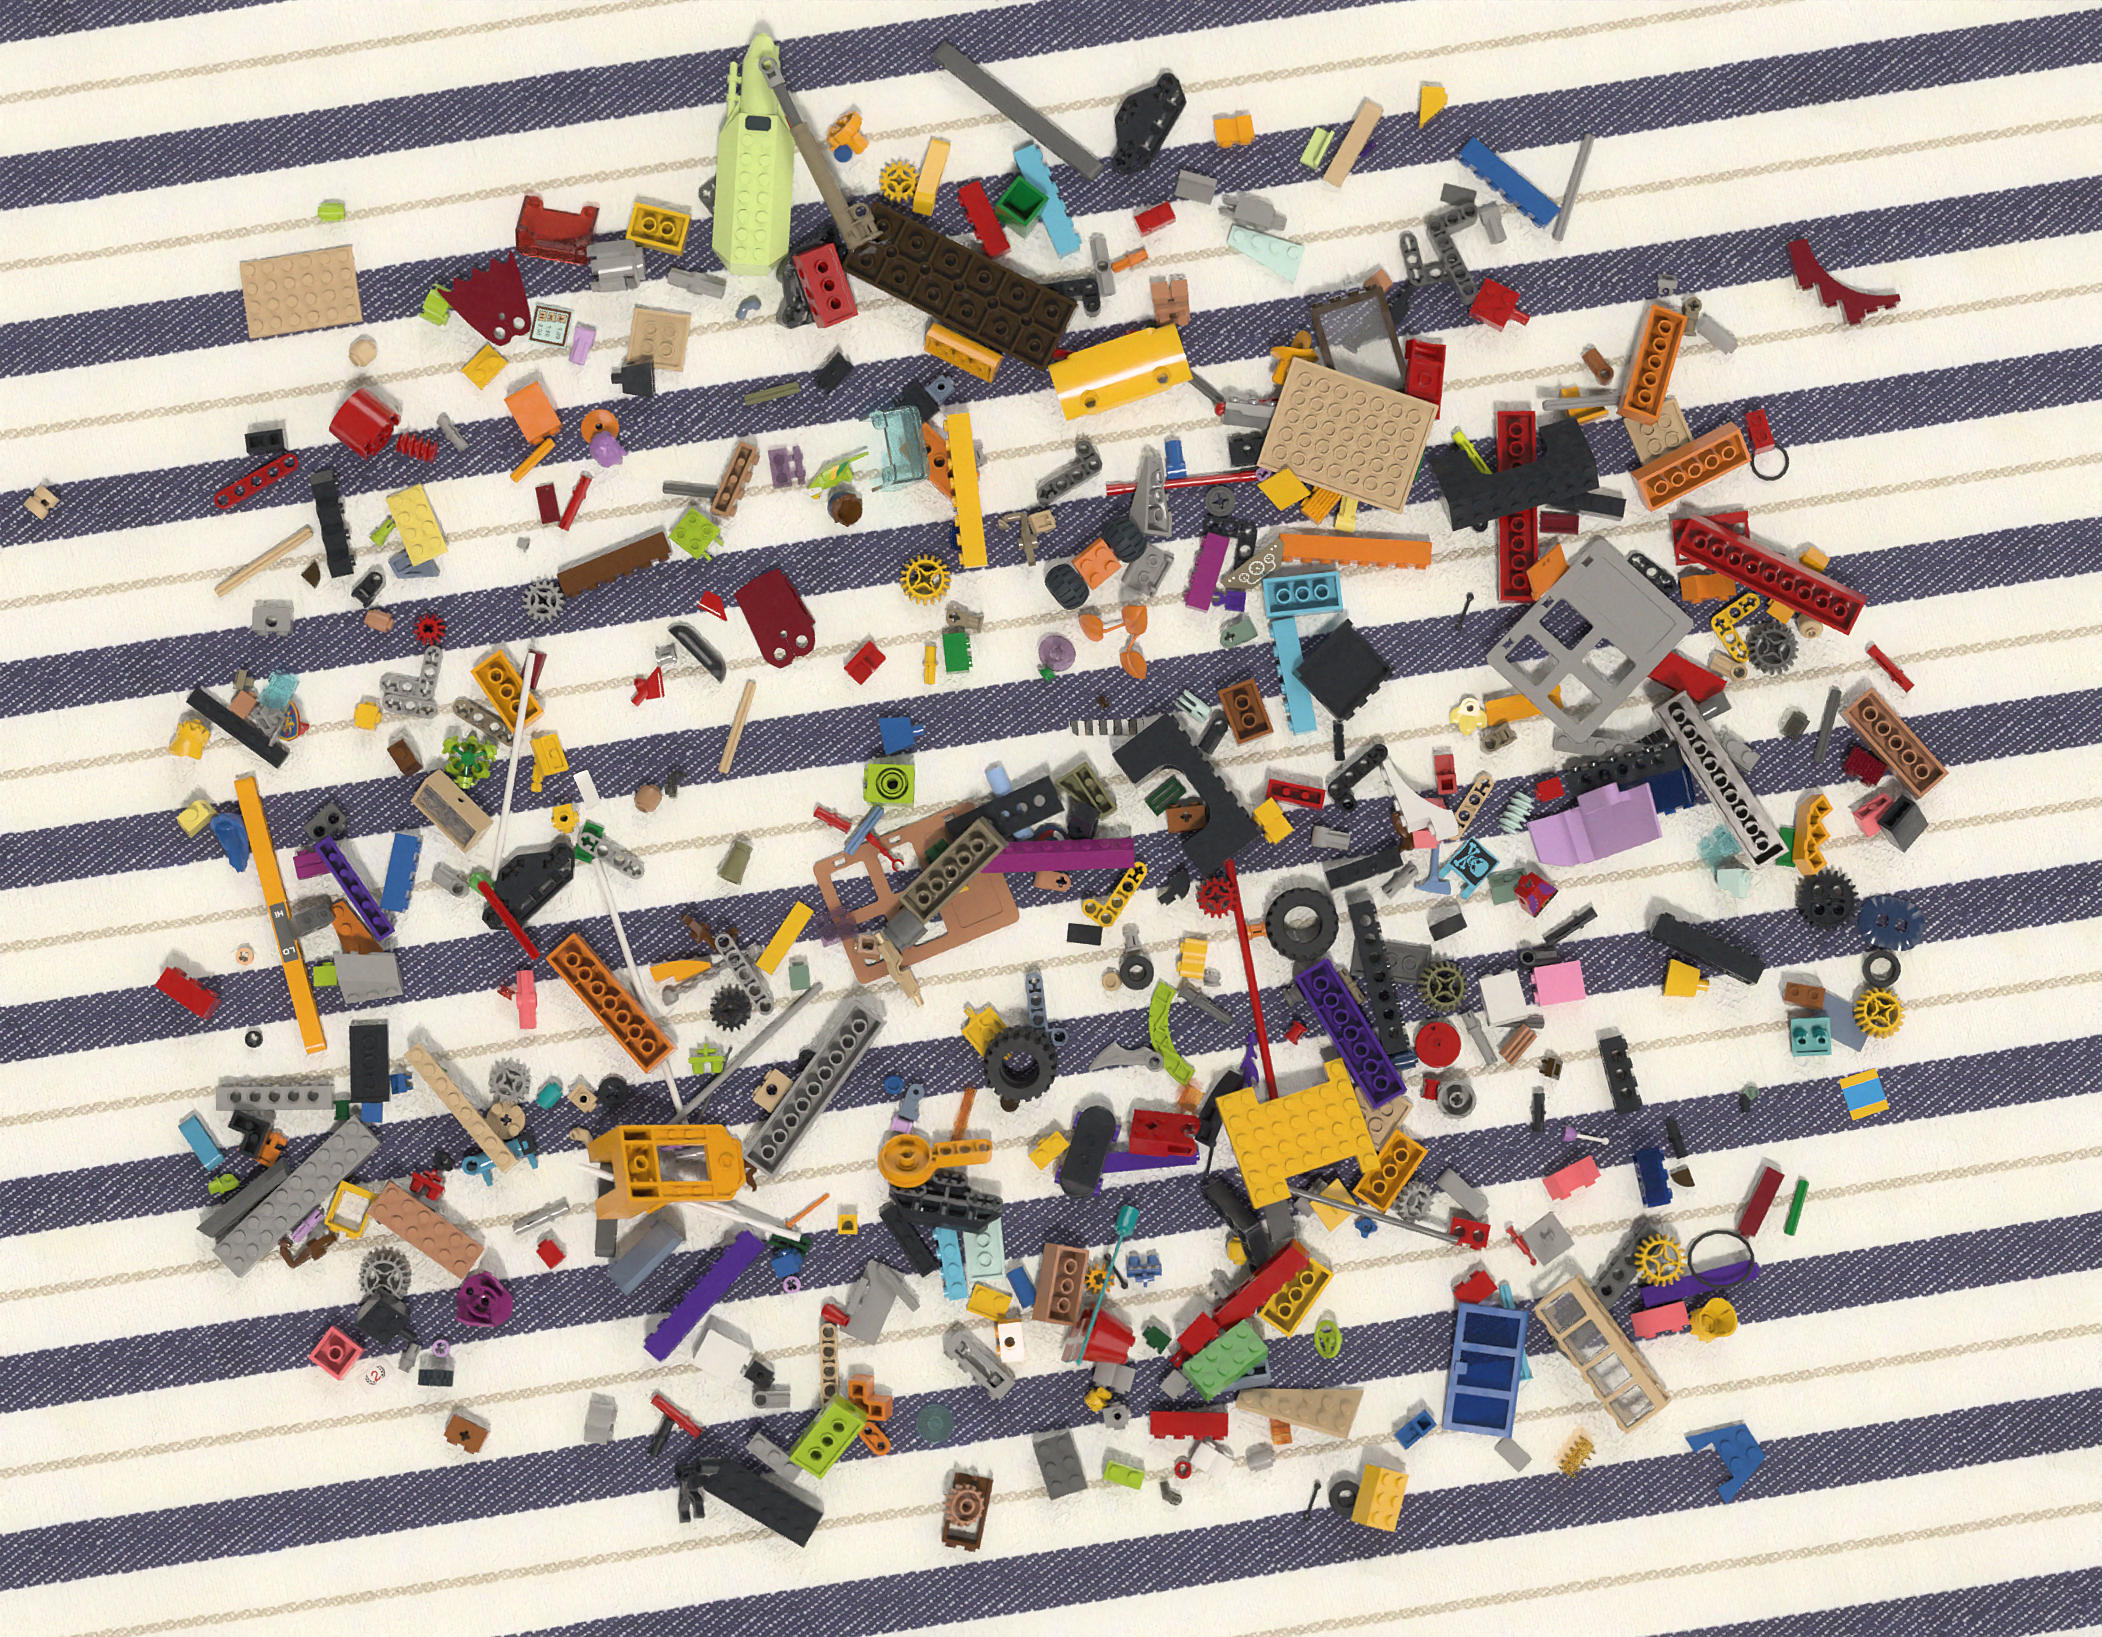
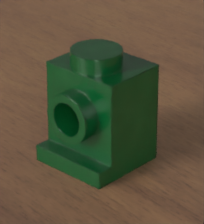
M1155 1325L1152 1327L1147 1326L1141 1334L1147 1339L1145 1343L1152 1349L1159 1348L1157 1353L1160 1355L1172 1341L1169 1336Z

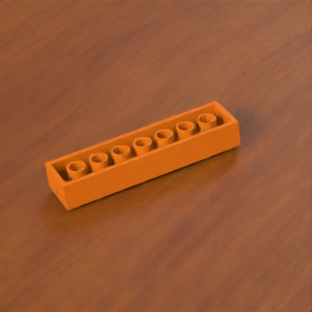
M579 933L571 934L545 958L645 1074H651L678 1049L677 1045Z

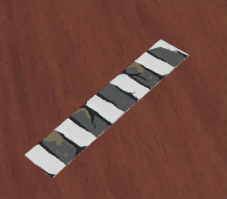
M1144 719L1069 721V736L1139 734L1144 730Z

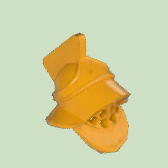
M1304 330L1298 332L1290 347L1279 346L1270 349L1272 357L1279 360L1272 376V382L1284 387L1293 357L1312 363L1319 361V357L1314 352L1315 350L1310 349L1312 337L1309 332Z

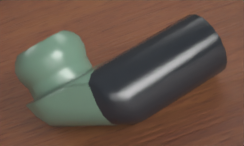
M1747 1087L1740 1094L1741 1113L1751 1112L1750 1102L1759 1095L1757 1087Z

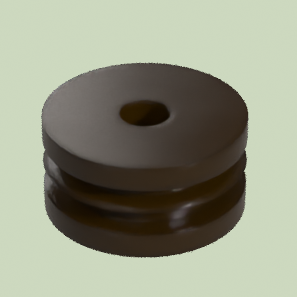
M1102 694L1099 699H1095L1103 711L1106 710L1105 708L1110 707Z

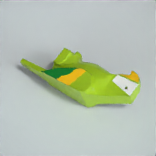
M868 451L822 466L819 473L807 486L810 497L820 499L819 495L822 494L824 489L835 487L842 481L851 482L854 476L848 463L869 455Z

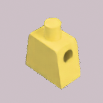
M206 799L196 800L177 817V822L189 837L192 838L218 813Z

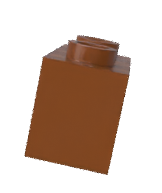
M1200 802L1189 803L1188 807L1182 808L1181 805H1171L1169 809H1166L1168 834L1203 830L1207 826L1204 805H1200ZM1184 813H1187L1188 816H1191L1188 822H1185L1184 819L1180 818L1183 817Z
M1787 982L1784 1004L1823 1011L1826 988Z
M454 1414L443 1436L447 1437V1442L455 1446L460 1444L464 1446L463 1450L474 1455L475 1452H481L491 1431ZM469 1431L468 1435L471 1437L464 1440L462 1432Z

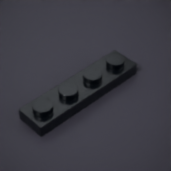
M894 1204L879 1214L922 1278L938 1268V1265L909 1223L902 1221L898 1216L897 1208Z

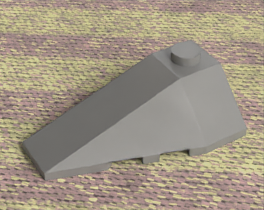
M1145 457L1129 514V520L1143 536L1171 537L1172 514L1171 511H1168L1166 501L1169 500V497L1164 491L1165 475L1162 459Z

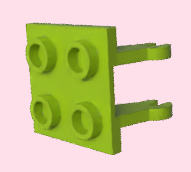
M694 508L688 511L668 536V538L698 560L703 556L709 562L712 558L705 550L711 542L715 541L721 547L724 545L717 537L722 530Z

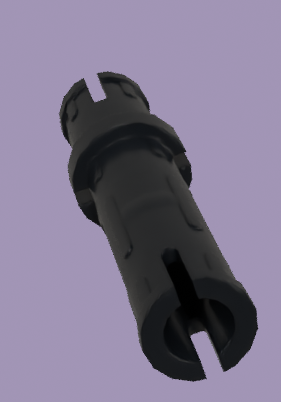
M1589 907L1580 915L1573 916L1572 920L1543 939L1547 946L1551 948V946L1566 938L1577 929L1584 928L1585 924L1597 918L1598 915L1592 907Z

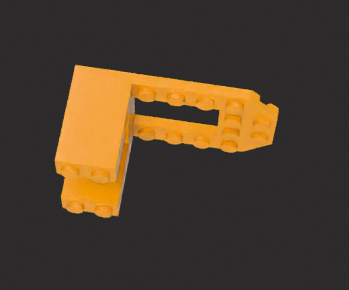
M619 1125L587 1144L589 1163H612L616 1189L595 1200L597 1219H632L659 1203L728 1202L732 1200L738 1189L746 1182L741 1142L736 1138H732L726 1132L727 1129L723 1125ZM704 1145L708 1181L661 1182L656 1146Z

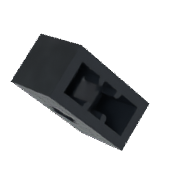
M283 429L244 434L246 451L251 457L288 451L287 436Z
M1080 802L1077 808L1073 807L1069 814L1071 819L1066 827L1068 829L1067 838L1071 840L1093 839L1096 835L1101 811L1083 802Z

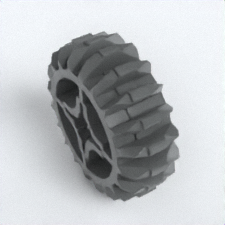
M1772 623L1769 629L1768 625L1765 624L1763 626L1764 631L1760 627L1757 628V633L1753 632L1751 634L1753 639L1748 640V643L1753 645L1747 647V650L1752 651V653L1748 654V658L1754 657L1751 665L1757 662L1756 670L1763 667V674H1766L1768 669H1770V675H1774L1775 669L1778 674L1782 673V669L1788 671V665H1794L1791 659L1796 660L1798 658L1796 654H1793V652L1799 651V648L1793 647L1798 644V641H1791L1795 635L1791 634L1788 636V628L1784 632L1781 631L1783 625H1779L1776 629L1775 623ZM1767 635H1776L1782 639L1775 642L1770 637L1768 638ZM1762 639L1765 650L1759 655L1758 643ZM1779 644L1775 652L1773 651L1769 652L1768 654H1765L1769 651L1771 647L1777 646ZM1786 644L1787 656L1783 660L1781 647ZM1771 657L1779 664H1770L1763 659Z

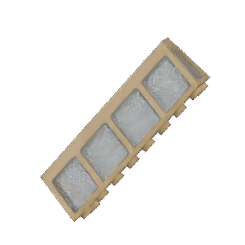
M1580 1273L1544 1296L1534 1307L1536 1316L1543 1320L1550 1335L1554 1336L1558 1341L1560 1349L1567 1353L1571 1364L1578 1368L1583 1380L1592 1387L1595 1397L1602 1401L1606 1412L1613 1416L1618 1428L1624 1431L1626 1435L1664 1409L1671 1402L1672 1399Z

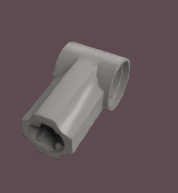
M1498 205L1478 210L1480 221L1486 228L1491 245L1507 240Z
M1314 826L1310 845L1347 851L1351 834L1331 831V829L1326 827Z
M442 866L433 873L431 880L453 896L465 898L469 894V885ZM462 884L463 891L457 894L455 888L457 885Z
M1318 1178L1308 1191L1319 1194L1328 1185ZM1300 1197L1293 1205L1307 1218L1314 1212L1309 1205L1311 1200Z
M790 1390L756 1392L752 1397L753 1405L760 1409L790 1408ZM759 1394L765 1395L767 1399L766 1403L762 1406L757 1405L755 1402V1398Z

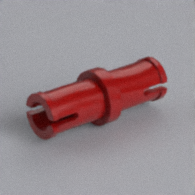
M818 806L813 814V817L826 822L827 826H833L845 834H848L853 824L838 817L837 813H831L821 808V806Z

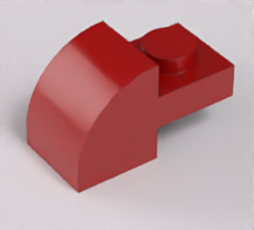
M1453 753L1433 755L1438 795L1458 793Z

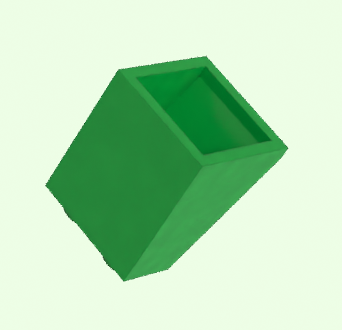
M1018 176L996 203L995 216L1000 222L1025 240L1037 225L1049 197L1021 176Z

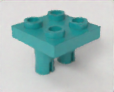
M1830 1016L1791 1017L1793 1057L1832 1055Z

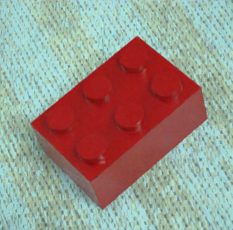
M167 966L154 986L199 1017L209 1020L222 1002L218 999L219 994L211 989L202 988L204 984L197 979L187 978L188 973L181 968Z

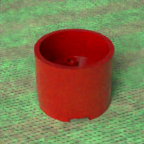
M362 387L353 393L338 410L331 421L329 432L367 461L369 455L375 456L393 436L391 434L394 431V426H398L401 422V416L368 389Z

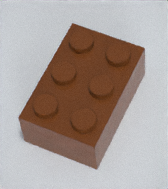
M1254 678L1217 692L1237 747L1274 733Z

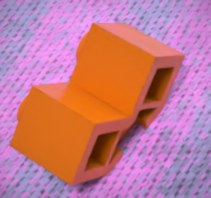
M1720 573L1680 578L1683 601H1691V604H1700L1704 600L1713 599L1727 601L1730 596L1736 595L1735 581Z
M855 1374L848 1380V1399L867 1413L868 1420L886 1421L893 1415V1396L874 1394V1375Z

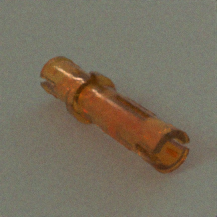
M965 1087L957 1120L953 1123L955 1127L951 1141L963 1140L965 1130H968L969 1126L967 1123L976 1096V1089Z

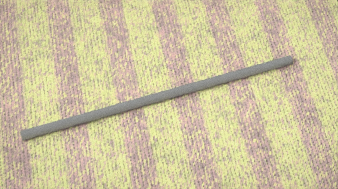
M817 983L666 1125L679 1124L819 993L823 987Z

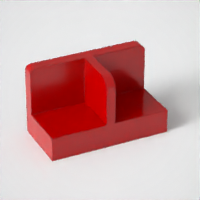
M869 640L843 669L859 685H862L886 660V657Z

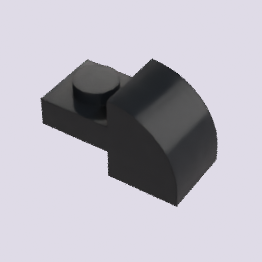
M1185 870L1168 881L1172 888L1157 898L1161 906L1163 904H1166V906L1170 905L1176 900V895L1181 901L1187 896L1190 880Z

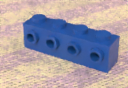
M395 833L380 904L381 909L405 914L406 910H409L411 904L409 893L413 891L415 880H412L413 874L417 872L419 861H416L417 855L421 853L423 842H420L421 839L419 837Z

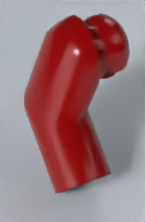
M640 677L634 680L637 694L631 700L637 707L649 693L647 682Z

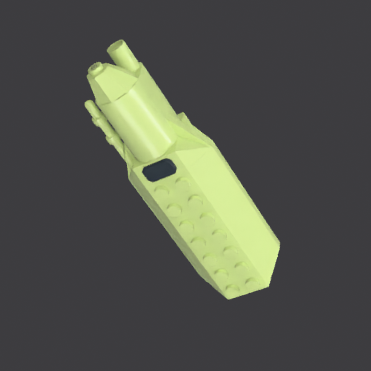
M759 33L758 36L753 38L742 63V77L737 76V63H730V73L727 76L729 89L728 94H726V101H728L727 121L719 134L712 239V249L727 268L729 274L767 277L788 254L795 149L794 137H792L789 131V125L773 89L769 88L758 67L759 60L765 56L774 59L779 70L781 66L779 46L774 45L773 39L766 33ZM769 60L763 65L765 71L772 68V62ZM736 83L741 84V96L736 95Z

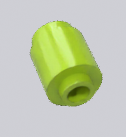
M340 202L321 203V207L317 208L318 218H321L322 222H340L345 220V204H340Z

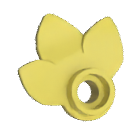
M1466 698L1459 707L1451 711L1449 722L1459 723L1460 731L1464 736H1468L1474 731L1476 726L1486 728L1487 715L1479 708V704L1475 699ZM1469 704L1473 705V710L1471 711L1466 709Z

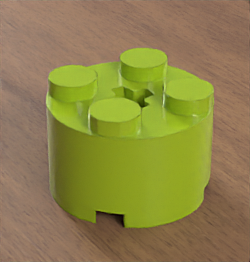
M435 283L434 287L436 289L430 290L422 307L424 314L420 312L419 317L441 327V325L446 326L450 318L448 312L452 307L439 294L437 288L447 292L452 290Z

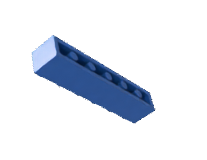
M1474 136L1458 154L1457 158L1463 167H1469L1474 171L1473 174L1476 178L1486 181L1492 191H1498L1503 195L1502 198L1505 202L1515 205L1517 211L1521 215H1527L1532 219L1531 222L1537 228L1545 230L1559 214L1560 207Z

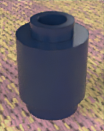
M1412 1049L1396 1052L1389 1056L1392 1065L1398 1072L1416 1068V1063H1419L1417 1053L1412 1052Z

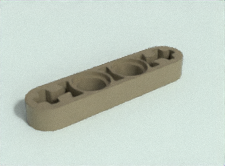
M459 700L454 703L453 712L455 715L506 746L512 747L513 741L508 743V739L503 735L501 739L499 738L503 731L508 735H512L507 725L467 701ZM465 704V709L471 712L469 719H466L468 714L464 712L459 714L458 706ZM477 713L482 714L484 718L480 724H476L473 721V717ZM493 723H497L500 726V730L496 734L491 733L489 730L490 725Z

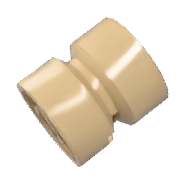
M40 484L34 491V496H30L23 505L43 520L49 513L48 509L54 508L60 500Z

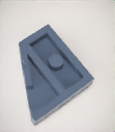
M407 551L388 561L397 579L440 576L431 559L413 566Z

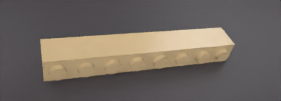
M418 1042L404 1054L502 1173L506 1174L520 1162L423 1044Z

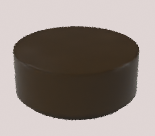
M1004 1095L1001 1097L1000 1105L1004 1111L1014 1112L1018 1109L1019 1103H1016L1015 1099L1010 1098L1007 1101L1004 1099Z

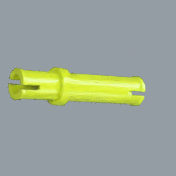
M1462 430L1451 437L1461 450L1466 449L1473 467L1478 472L1492 474L1473 448L1474 444L1468 441Z

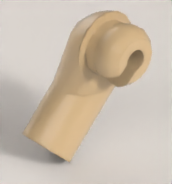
M574 1128L569 1133L572 1140L583 1141L588 1150L587 1144L593 1141L588 1130Z

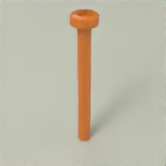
M826 1193L790 1222L786 1221V1226L791 1230L793 1224L830 1197L829 1194Z

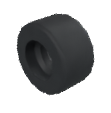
M1140 955L1127 958L1120 968L1122 983L1127 988L1135 991L1148 987L1154 977L1152 963L1146 957ZM1138 965L1144 969L1145 974L1142 979L1133 980L1130 977L1129 971L1133 966Z
M1342 1480L1333 1485L1329 1492V1503L1332 1509L1343 1516L1353 1515L1360 1487L1350 1480ZM1345 1490L1351 1491L1354 1496L1353 1503L1348 1506L1342 1505L1339 1501L1340 1493Z

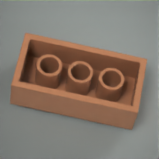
M1045 1242L1032 1320L1071 1327L1077 1326L1090 1250Z

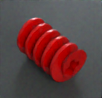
M409 431L405 435H400L396 445L397 453L402 450L403 455L409 453L411 458L416 456L417 460L423 458L425 463H428L430 460L431 464L434 463L438 452V441L431 445V439L429 438L425 443L424 436L416 440L417 434L415 433L410 438Z

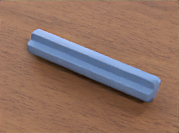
M879 806L874 807L845 846L844 851L852 856L865 837L884 814L882 808Z

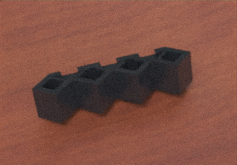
M333 469L310 474L311 488L316 500V513L321 525V537L326 550L327 565L331 578L354 574V566L357 563L355 555L352 554L349 540L351 539V534L345 524L344 514L346 510L344 503L340 500L338 490L340 487L339 478L334 476Z

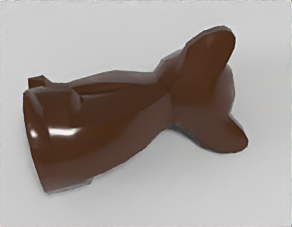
M1392 813V825L1396 833L1402 838V842L1398 847L1399 853H1402L1404 850H1414L1413 832L1408 833L1406 826L1402 827L1399 818L1401 816L1400 813Z

